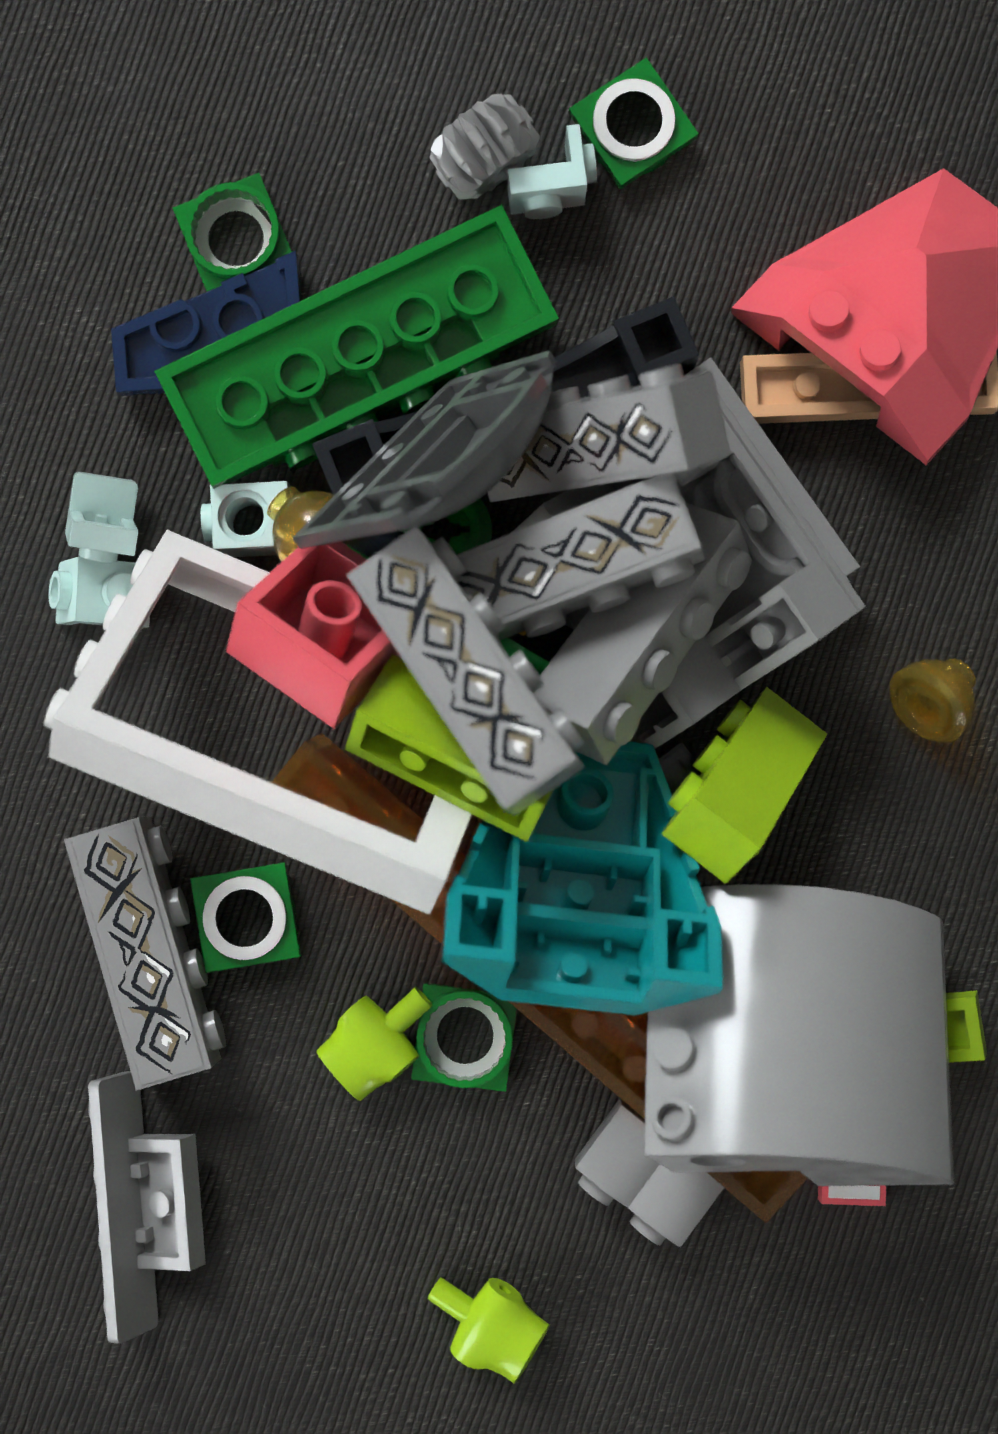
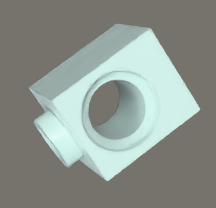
M288 481L223 484L214 489L210 485L211 503L201 505V529L204 541L213 542V549L232 557L291 554L298 548L292 539L297 533L295 491ZM247 506L262 508L264 513L263 523L255 533L250 535H238L235 533L233 521L238 511Z

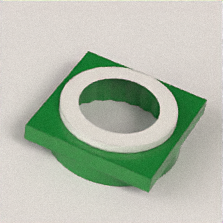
M647 57L568 109V114L575 124L580 125V131L587 140V143H593L597 161L607 169L619 189H622L643 174L656 170L670 156L696 140L699 136V133ZM629 91L650 95L658 103L662 112V126L658 135L651 142L637 147L619 143L612 137L606 124V113L611 102L617 96Z
M260 173L237 182L212 186L202 192L197 198L173 207L207 292L222 286L221 282L241 273L244 276L276 263L275 259L292 252ZM231 211H241L253 216L261 225L264 234L263 247L258 256L253 261L241 266H231L219 261L211 252L208 243V234L213 222L219 216Z
M286 862L190 878L205 973L301 957L296 926V911L291 895ZM248 889L258 892L268 901L273 913V923L268 935L260 943L250 947H239L230 944L220 935L216 926L215 917L218 905L225 896L236 890Z
M424 983L423 993L433 1006L419 1018L415 1046L419 1057L413 1063L411 1079L442 1083L457 1088L473 1087L506 1092L518 1002L500 1000L484 990ZM459 1007H471L481 1011L489 1019L493 1028V1043L489 1052L479 1061L470 1064H460L450 1060L442 1053L437 1042V1029L440 1021L448 1012Z

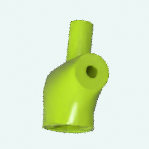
M414 987L388 1013L366 995L353 1004L339 1018L336 1029L316 1050L317 1054L340 1084L354 1098L361 1101L381 1085L396 1079L418 1059L419 1054L404 1032L433 1005L417 987Z
M440 1277L427 1300L460 1322L450 1346L452 1355L467 1367L489 1369L501 1374L513 1384L518 1381L550 1327V1324L539 1317L525 1303L517 1289L498 1278L488 1279L473 1299Z

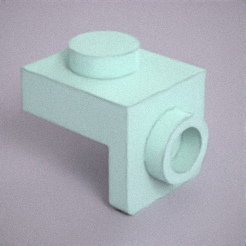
M579 124L566 126V162L508 169V196L511 214L525 213V217L529 219H546L559 215L562 212V208L585 205L587 183L597 182V167L593 143L582 145Z
M76 472L74 474L65 535L69 547L79 548L78 555L80 557L98 562L114 563L117 562L118 554L135 556L138 529L133 521L138 492L136 482L129 479L85 472Z
M82 557L61 561L59 563V570L53 572L49 584V604L52 609H56V623L63 625L78 623L103 625L107 610L116 594L119 593L127 596L133 585L130 584V579L136 563L125 561L107 563L88 560ZM150 615L142 628L149 627Z

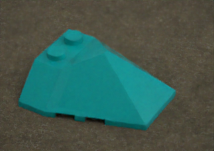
M628 741L619 747L607 765L574 751L585 767L555 787L528 842L484 820L479 825L471 847L446 898L442 962L500 1000L618 1014L638 1015L720 993L723 988L721 923L714 906L708 907L696 876L700 869L697 861L662 835L676 810L667 804L672 794L653 744Z

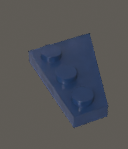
M296 251L275 259L276 263L244 276L241 273L221 282L222 286L184 301L180 299L112 328L116 392L120 396L165 393L154 372L155 370L301 301L299 258Z

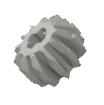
M492 94L484 102L477 101L471 109L465 113H460L453 123L444 127L443 133L433 141L429 158L437 168L436 174L447 189L451 188L458 199L478 198L484 192L492 191L502 181L508 180V169L524 166L525 161L535 154L540 135L533 127L534 121L523 105L519 106L511 94Z

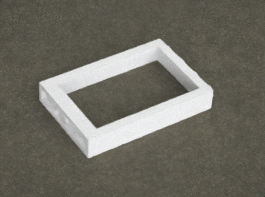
M166 530L155 550L152 552L144 549L137 559L130 579V584L133 586L128 595L124 596L118 593L113 598L103 622L105 633L99 643L89 640L82 649L74 670V677L77 679L70 691L60 688L54 695L44 719V726L52 729L49 757L430 915L446 881L471 813L435 795L417 840L412 842L94 710L168 584L235 612L238 601L270 573Z

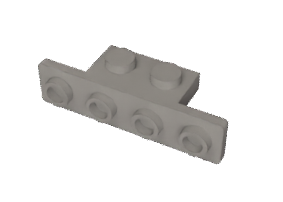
M131 1071L90 1081L88 1085V1112L91 1120L94 1157L93 1177L96 1185L99 1223L98 1242L101 1250L104 1288L103 1308L106 1315L108 1342L117 1344L127 1342L157 1327L158 1307L155 1269L192 1271L206 1264L196 1134H144L141 1089L136 1091Z

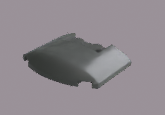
M546 351L450 379L292 537L294 542L301 549L410 529L433 523L475 502L491 490L511 470L534 438L544 417L551 395L553 370L557 363L552 353Z

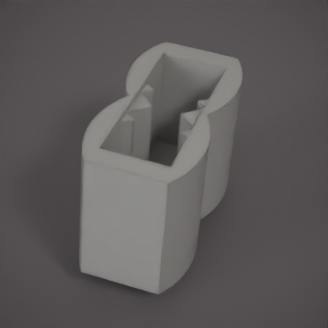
M620 1098L575 1158V1168L583 1174L578 1184L593 1198L606 1206H609L613 1199L629 1208L634 1213L629 1221L631 1225L656 1245L661 1246L664 1240L668 1239L678 1247H681L727 1183L719 1172H671L653 1159L646 1158L644 1156L645 1116Z

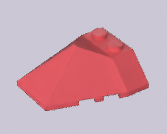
M943 168L773 263L731 308V314L778 351L791 337L880 405L881 409L876 427L923 464L927 465L968 420L998 350V207Z

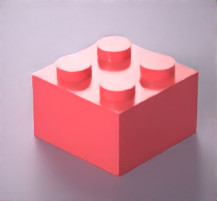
M343 542L317 547L296 548L238 601L226 650L229 655L333 729L366 697L392 654L402 659L347 577V574L362 565L367 559Z

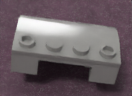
M718 392L717 395L731 454L690 470L674 472L673 475L684 502L739 521L752 563L743 584L731 591L714 615L712 625L707 634L702 639L695 641L680 662L672 683L667 689L657 694L642 715L638 728L630 742L653 744L654 749L695 724L748 685L819 641L866 607L851 586L847 576L842 573L813 531L811 524L801 514L776 478L772 468L765 462L738 423L734 413L727 407ZM655 476L569 489L543 503L511 533ZM590 606L564 615L565 625L575 630L589 611Z
M722 885L701 887L708 907L714 906L721 923L723 988L719 994L648 1012L644 1156L653 1159L671 1172L799 1170L818 1186L954 1184L944 933L941 918L923 909L896 900L830 888L793 885Z

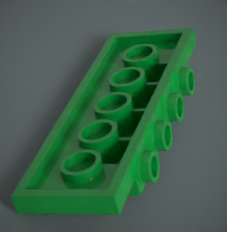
M500 205L165 365L154 372L214 489L223 484H230L271 463L275 468L286 462L290 471L298 470L318 460L312 443L371 419L377 422L379 421L378 417L398 407L401 408L404 415L417 412L436 394L435 389L444 386L450 379L493 367L491 362L499 359L501 352L556 326L559 317L503 206Z

